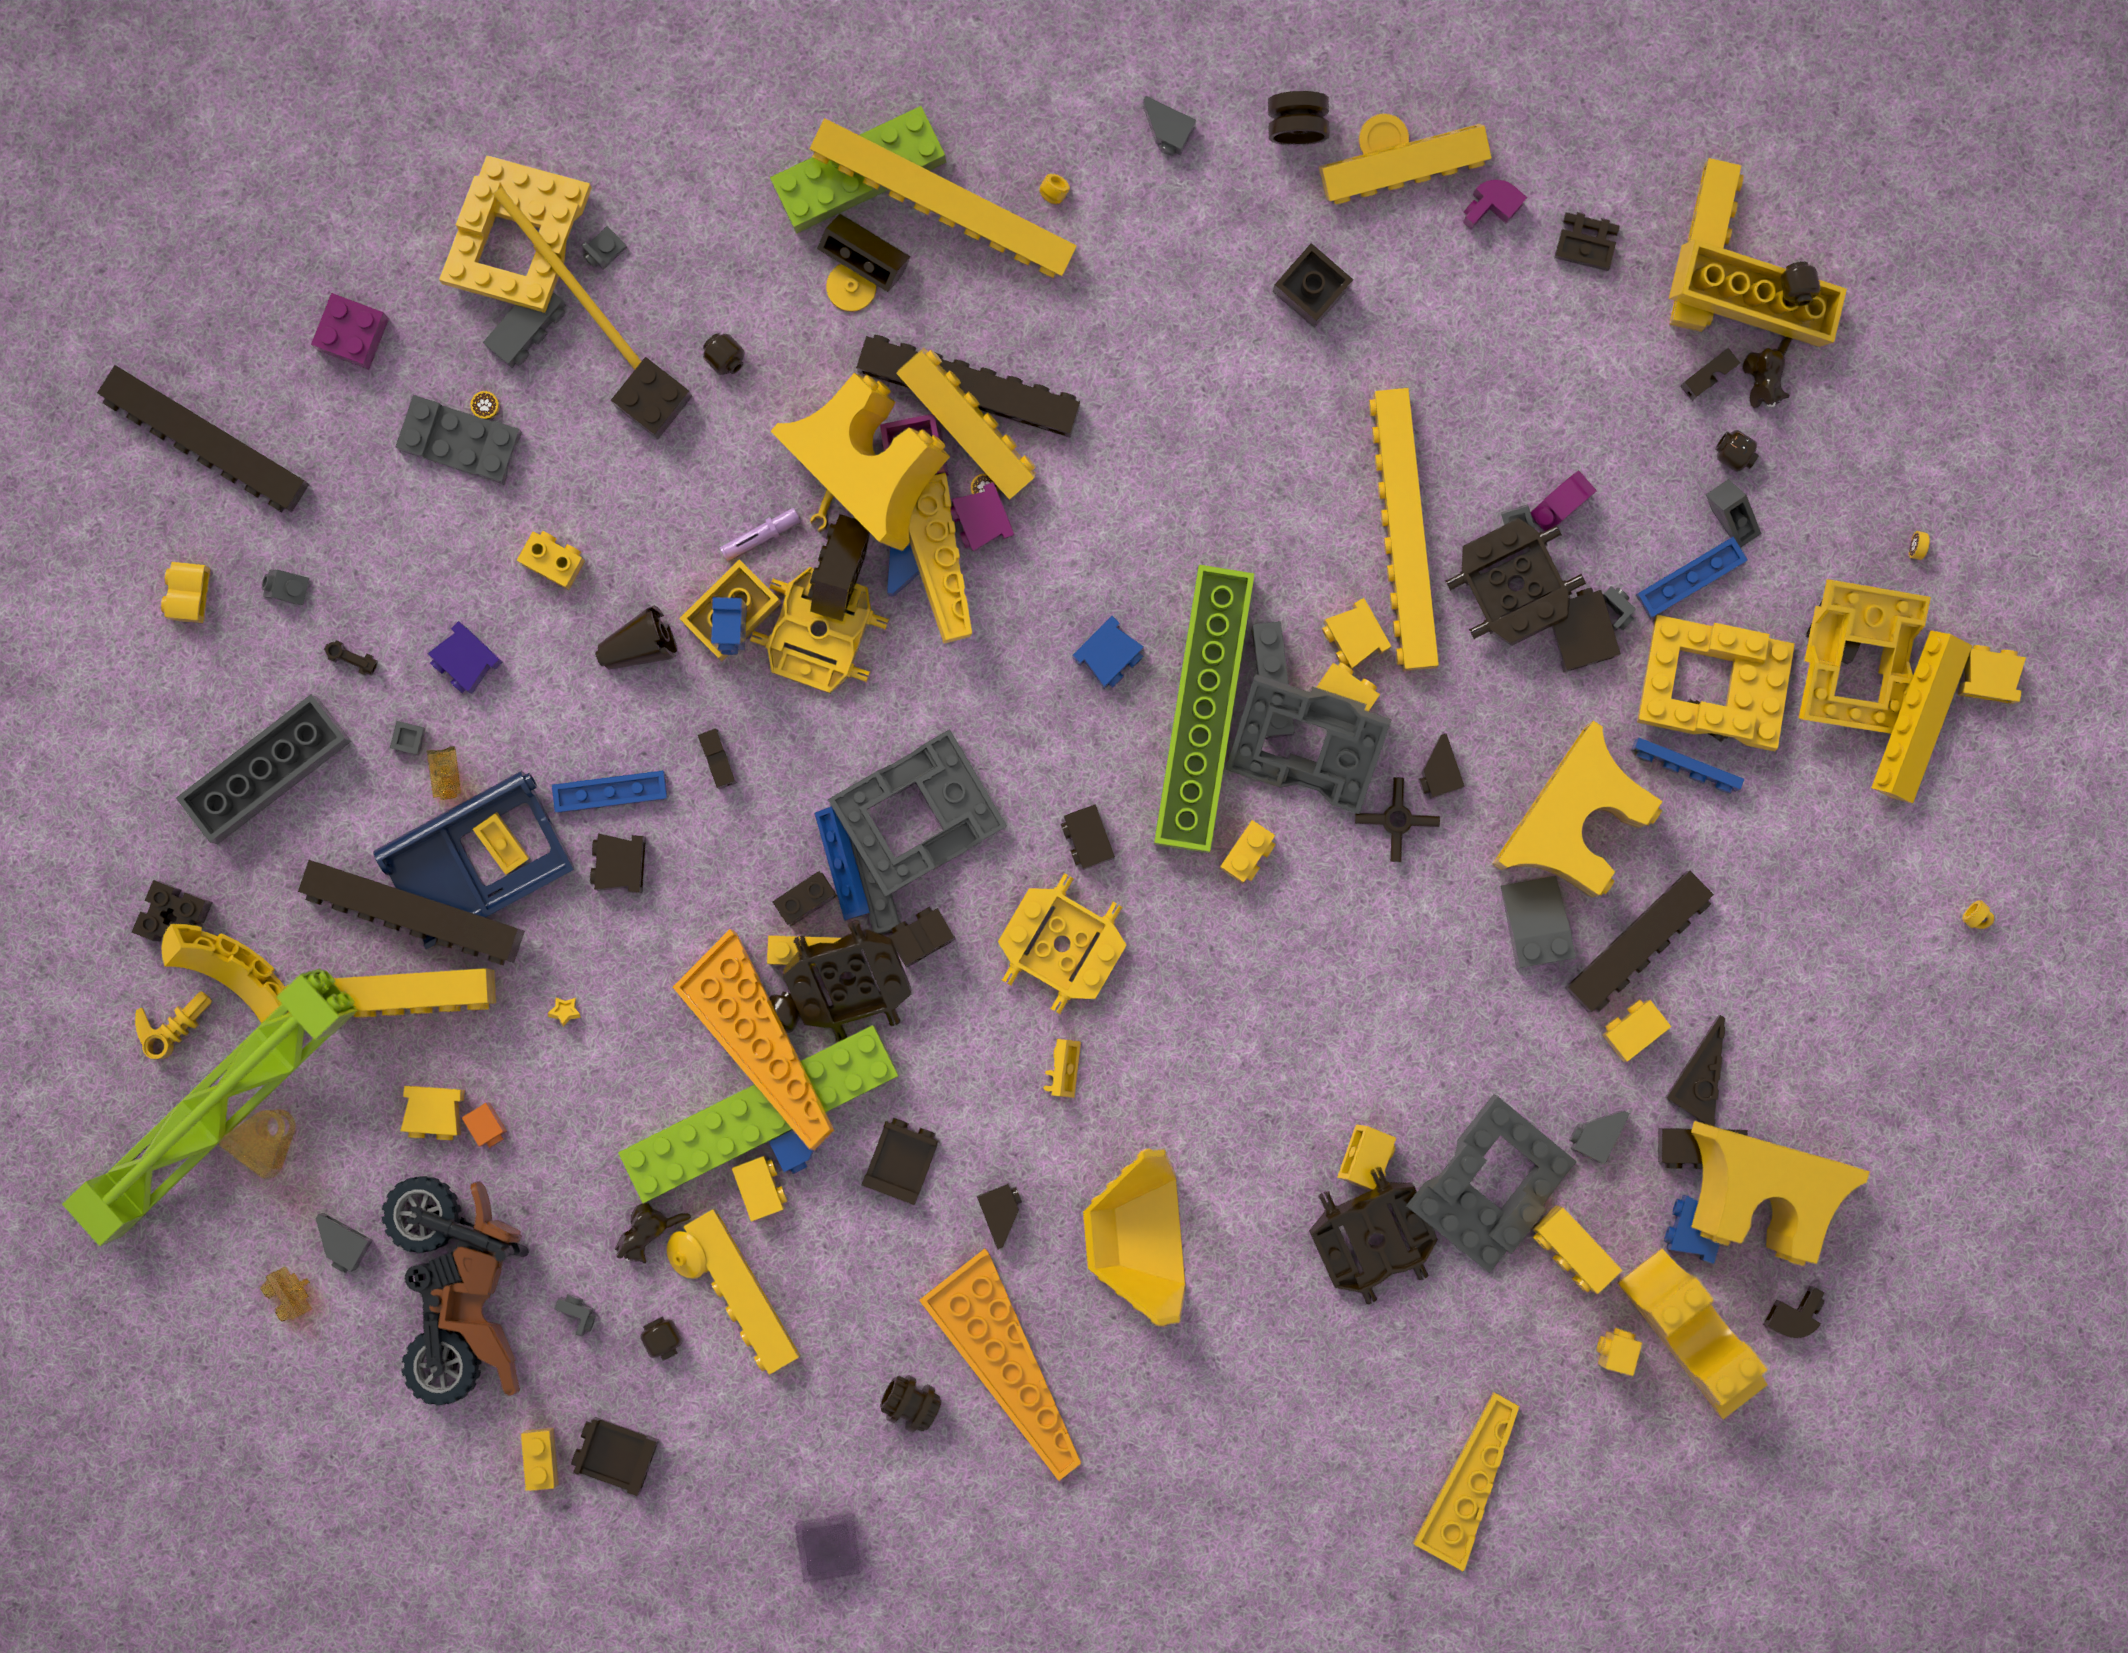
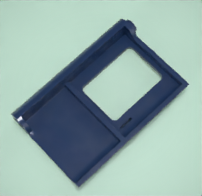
M523 771L512 775L373 851L377 864L384 874L390 876L395 888L485 918L574 870L571 858L534 790L537 788V784L530 773L525 774ZM527 803L551 847L550 852L494 883L485 886L461 843L462 837L472 832L475 826L497 812L501 816ZM427 935L425 940L422 939L425 949L427 950L436 945L437 938Z

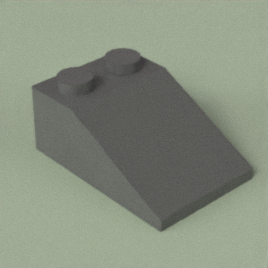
M1556 876L1501 885L1516 969L1576 958L1571 930Z

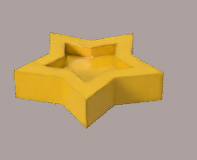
M555 997V1007L547 1013L548 1017L558 1019L563 1027L569 1020L581 1018L580 1013L575 1009L576 998L565 1001Z

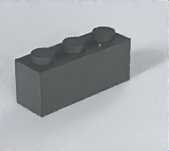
M553 292L545 313L514 305L483 343L511 368L516 364L520 366L528 358L529 353L527 351L534 343L538 345L544 340L547 335V327L552 322L556 324L564 316L566 304Z

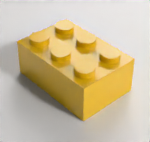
M739 559L679 619L723 662L729 655L721 654V651H718L711 643L713 597L742 598L747 605L745 639L781 604V601Z
M1555 1205L1532 1227V1230L1536 1233L1533 1239L1543 1249L1547 1251L1551 1249L1555 1253L1552 1259L1563 1270L1567 1272L1571 1270L1575 1274L1572 1280L1581 1290H1585L1587 1293L1592 1291L1598 1294L1623 1271L1561 1206Z

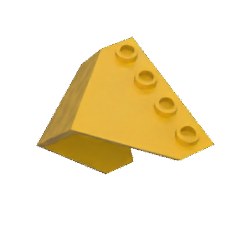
M1148 1148L1139 1152L1136 1155L1137 1158L1130 1165L1124 1167L1121 1170V1174L1115 1180L1109 1182L1106 1185V1189L1100 1195L1094 1197L1091 1200V1204L1083 1211L1087 1266L1101 1282L1109 1285L1115 1290L1117 1295L1130 1302L1134 1309L1141 1311L1150 1318L1153 1324L1166 1326L1167 1324L1180 1323L1186 1291L1176 1173L1166 1150H1152Z

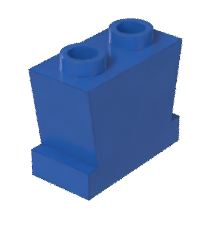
M713 597L711 643L718 651H721V654L738 655V650H745L747 605L742 598Z
M1113 616L1072 655V658L1080 666L1084 662L1104 689L1108 685L1112 688L1115 687L1124 677L1121 672L1128 665L1133 668L1144 657L1141 654L1144 646L1119 630L1120 623Z
M1682 1195L1681 1200L1676 1199L1672 1215L1676 1216L1673 1227L1668 1226L1665 1233L1664 1242L1668 1243L1666 1249L1700 1254V1260L1714 1264L1720 1243L1700 1236L1701 1231L1691 1227L1698 1201L1687 1195Z

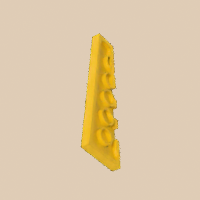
M1495 1392L1489 1398L1413 1541V1544L1461 1571H1464L1488 1496L1491 1493L1505 1446L1508 1443L1520 1407Z

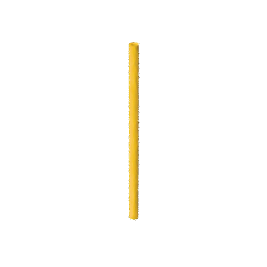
M502 187L493 193L494 196L635 370L641 363L640 358Z

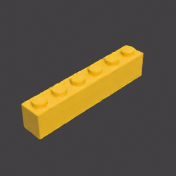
M1476 124L1318 167L1326 199L1329 201L1334 200V204H1341L1350 201V196L1361 194V197L1375 195L1378 193L1377 189L1386 186L1388 190H1394L1404 187L1405 181L1414 179L1415 183L1430 180L1432 174L1440 172L1442 176L1455 174L1458 172V167L1468 165L1469 169L1484 166V161L1492 159L1485 126Z
M1708 158L1703 168L1687 243L1696 239L1720 248L1729 244L1732 229L1728 228L1729 220L1735 217L1738 202L1734 201L1736 191L1740 192L1744 175L1740 174L1742 165ZM1674 301L1669 325L1702 332L1706 325H1711L1714 313Z
M923 347L897 371V375L1010 500L1035 478L1036 472L1034 469L1036 466L1026 455L1021 457L1015 450L1017 447L1016 443L1009 435L1005 434L1003 436L997 430L998 423L989 413L984 415L977 407L980 405L978 400L970 392L964 393L958 386L961 382L951 371L946 372L940 366L942 361L933 350L927 351Z
M1930 630L1873 781L1872 789L1890 798L1913 804L1971 651V644L1952 634Z
M716 1208L683 1226L686 1233L693 1236L701 1245L706 1259L704 1272H710L714 1279L711 1283L714 1291L719 1298L724 1296L729 1306L725 1307L731 1320L733 1322L738 1320L743 1331L740 1332L744 1343L747 1347L753 1346L757 1353L754 1359L762 1372L766 1370L770 1375L799 1358L801 1355Z

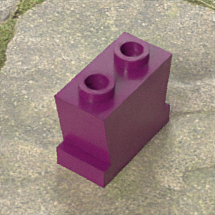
M993 482L983 486L985 492L952 499L954 505L950 507L951 514L955 522L961 521L964 531L960 533L965 548L971 547L973 552L1000 535H1003L1004 539L1015 535Z

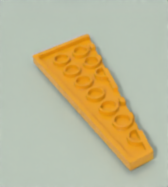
M729 929L672 988L807 1147L815 1150L834 1129L738 934L734 930Z
M984 1248L920 1298L919 1301L1054 1476L1060 1481L1079 1466L1081 1460L987 1249Z

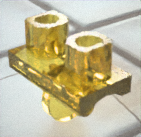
M450 746L443 750H426L433 798L440 797L441 800L456 798L457 794L461 793L455 746Z
M286 1266L266 1276L267 1281L260 1289L268 1299L276 1295L282 1304L275 1308V1313L281 1322L288 1319L294 1320L312 1310L306 1300L309 1295L304 1289L305 1286L310 1284L308 1278L299 1281L296 1274H290Z

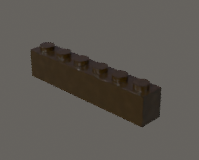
M1691 870L1686 871L1576 976L1565 989L1587 1012H1592L1594 1009L1597 1012L1601 1011L1610 1002L1607 997L1614 990L1618 993L1630 983L1628 977L1634 971L1640 973L1650 964L1648 958L1655 951L1660 954L1669 946L1671 942L1668 938L1675 932L1681 934L1691 924L1688 919L1696 912L1699 915L1702 914L1712 904L1709 899L1714 894Z

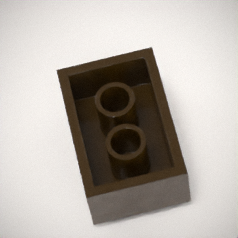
M839 514L836 524H830L826 537L828 541L826 546L823 545L818 558L820 563L818 568L815 567L810 580L811 587L807 598L812 600L810 612L839 621L844 619L867 554L870 532L855 518Z

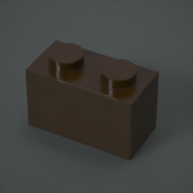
M1096 804L1064 815L1065 822L1060 825L1066 840L1071 838L1075 849L1070 850L1076 866L1081 864L1082 869L1085 870L1115 859Z

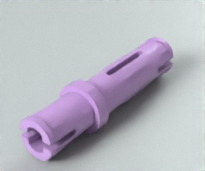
M794 507L773 519L770 517L765 519L766 522L721 546L720 550L727 562L773 537L775 539L779 538L780 533L799 524L801 520Z

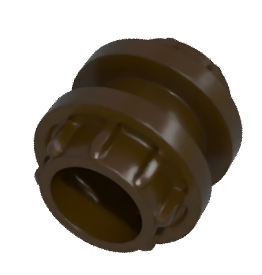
M907 1375L905 1378L897 1376L891 1380L885 1390L880 1403L881 1412L887 1414L886 1420L892 1423H896L899 1418L906 1420L905 1429L912 1433L916 1430L921 1432L928 1430L941 1406V1399L935 1393V1387L926 1384L921 1390L915 1387V1377Z

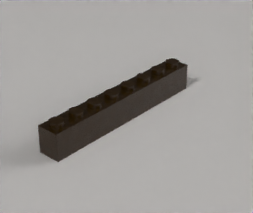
M874 335L873 338L866 336L856 366L857 372L909 388L897 375V371L918 353L916 351L917 348L906 343H901L900 346L889 343L890 339L880 335ZM936 353L942 361L940 366L946 372L951 371L961 382L958 386L965 394L970 392L978 400L980 405L977 407L981 411L1062 436L1071 437L1080 409V401H1076V396L1061 392L1060 395L1050 393L1048 387L1040 384H1034L1033 387L1022 384V379L1014 376H1007L1006 379L996 376V372L991 369L981 367L980 371L969 368L970 364L965 361L954 359L953 362L943 360L941 354Z
M114 365L97 394L105 398L102 403L116 412L119 408L128 412L126 418L139 426L143 422L152 427L149 431L163 441L166 437L174 440L173 447L186 455L190 451L197 454L199 457L196 461L207 468L212 469L214 465L223 470L220 475L234 484L237 480L246 484L244 490L257 498L261 494L270 499L268 505L281 513L284 509L293 512L310 485L302 478Z
M308 860L298 892L307 895L305 900L322 905L324 900L333 903L331 909L346 914L351 909L358 912V918L374 922L375 918L385 920L383 924L385 927L399 931L400 927L403 926L411 929L409 935L424 940L427 935L437 938L436 944L452 948L454 943L463 946L461 951L463 953L478 957L479 952L489 955L488 961L503 966L505 961L515 962L525 930L312 860Z

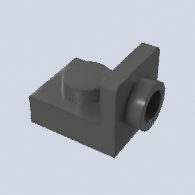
M608 226L588 244L584 242L581 245L585 251L582 256L592 267L599 265L603 270L627 248V245Z

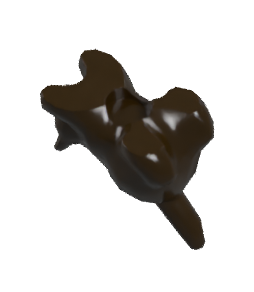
M1785 337L1778 349L1765 348L1761 353L1751 352L1744 359V373L1753 375L1755 380L1749 398L1753 408H1758L1762 402L1768 407H1774L1783 399L1790 397L1781 388V377L1785 368L1784 356L1792 338Z
M649 1203L637 1205L631 1214L630 1222L632 1228L621 1235L615 1247V1250L618 1251L616 1257L619 1259L624 1257L626 1261H640L645 1264L647 1262L644 1254L645 1246L661 1235L666 1228L689 1220L691 1215L689 1213H679L667 1218L660 1211L653 1209Z

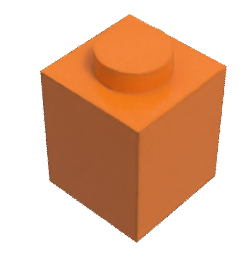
M490 1102L484 1103L462 1117L479 1147L487 1144L491 1148L504 1140L501 1135L507 1132Z

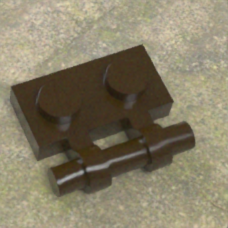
M1565 212L1563 223L1573 225L1572 231L1565 229L1560 231L1554 258L1609 271L1616 242L1606 240V235L1617 236L1620 225L1609 223L1610 220L1601 218V220L1585 217L1584 213L1577 212L1572 214ZM1582 228L1598 231L1597 237L1581 234Z

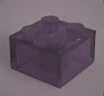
M853 1513L799 1521L795 1524L803 1583L861 1573L862 1566Z

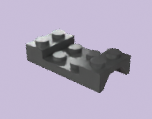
M413 395L395 448L423 459L505 484L508 465L514 447L520 440L522 431L494 420L489 421L443 406L438 402Z

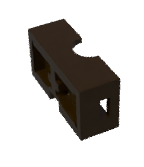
M1727 348L1688 378L1680 387L1693 401L1702 392L1718 382L1713 373L1720 372L1726 375L1733 368L1737 367L1740 362L1731 350Z
M715 728L699 734L698 738L716 787L720 790L737 782L734 779L725 750L719 738L718 729Z

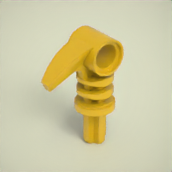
M200 991L184 1008L177 1006L174 1009L176 1017L170 1016L168 1018L169 1024L163 1023L158 1029L151 1027L143 1008L137 1009L135 1026L144 1054L151 1059L168 1058L174 1050V1042L180 1043L182 1041L181 1035L187 1036L189 1034L187 1028L195 1029L199 1025L196 1019L212 1003V999L205 992ZM157 1039H161L164 1043V1050L160 1054L155 1053L153 1049V1044Z

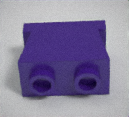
M458 621L451 628L454 634L427 654L433 658L430 664L441 674L446 671L453 677L450 683L462 694L465 690L473 694L490 667L496 670L503 661L466 626Z

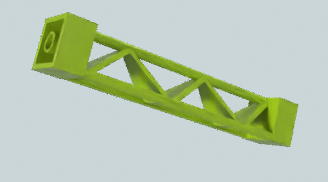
M319 968L302 973L296 977L276 997L282 1004L106 1174L85 1181L62 1203L99 1246L121 1238L166 1193L358 1011L353 1005L354 1000L348 993L340 991L334 984L335 979L329 972ZM304 1030H306L313 1039L302 1048ZM222 1076L218 1084L212 1086ZM264 1085L226 1122L229 1097ZM145 1151L141 1158L136 1159L140 1154H142ZM188 1158L151 1194L153 1170Z

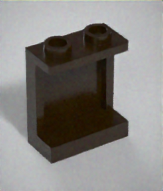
M1587 588L1576 592L1577 597L1570 599L1569 617L1552 626L1562 658L1560 663L1563 673L1621 655L1601 590L1593 592V588Z
M893 1117L892 1122L885 1121L883 1131L861 1185L915 1205L939 1140L934 1139L936 1133L923 1128H919L918 1132L908 1129L909 1123Z
M594 1417L591 1422L586 1421L581 1433V1438L585 1439L582 1449L577 1448L572 1458L571 1465L575 1466L573 1473L592 1477L627 1490L626 1493L638 1496L641 1493L659 1439L598 1417Z

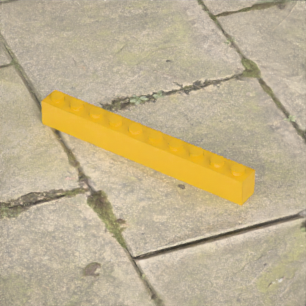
M826 118L823 119L809 148L810 151L814 152L812 158L826 165L830 160L839 165L838 171L850 177H853L854 173L864 177V184L876 190L879 189V186L890 190L888 196L902 203L907 199L915 203L913 207L915 210L925 215H929L931 211L940 216L939 222L951 228H954L955 224L965 228V235L979 241L980 237L991 241L989 247L1001 253H1004L1005 249L1015 253L1013 259L1029 266L1030 262L1040 266L1039 272L1048 277L1054 278L1055 274L1063 275L1077 245Z
M1409 388L1375 391L1373 399H1369L1370 416H1375L1376 427H1372L1373 444L1378 443L1379 454L1375 455L1376 471H1381L1382 482H1378L1379 499H1384L1385 510H1381L1382 527L1387 526L1388 537L1384 538L1385 554H1390L1391 565H1387L1388 582H1393L1394 593H1390L1391 610L1396 609L1397 620L1393 621L1394 638L1399 637L1400 648L1396 649L1397 665H1402L1403 671L1437 668L1439 663Z

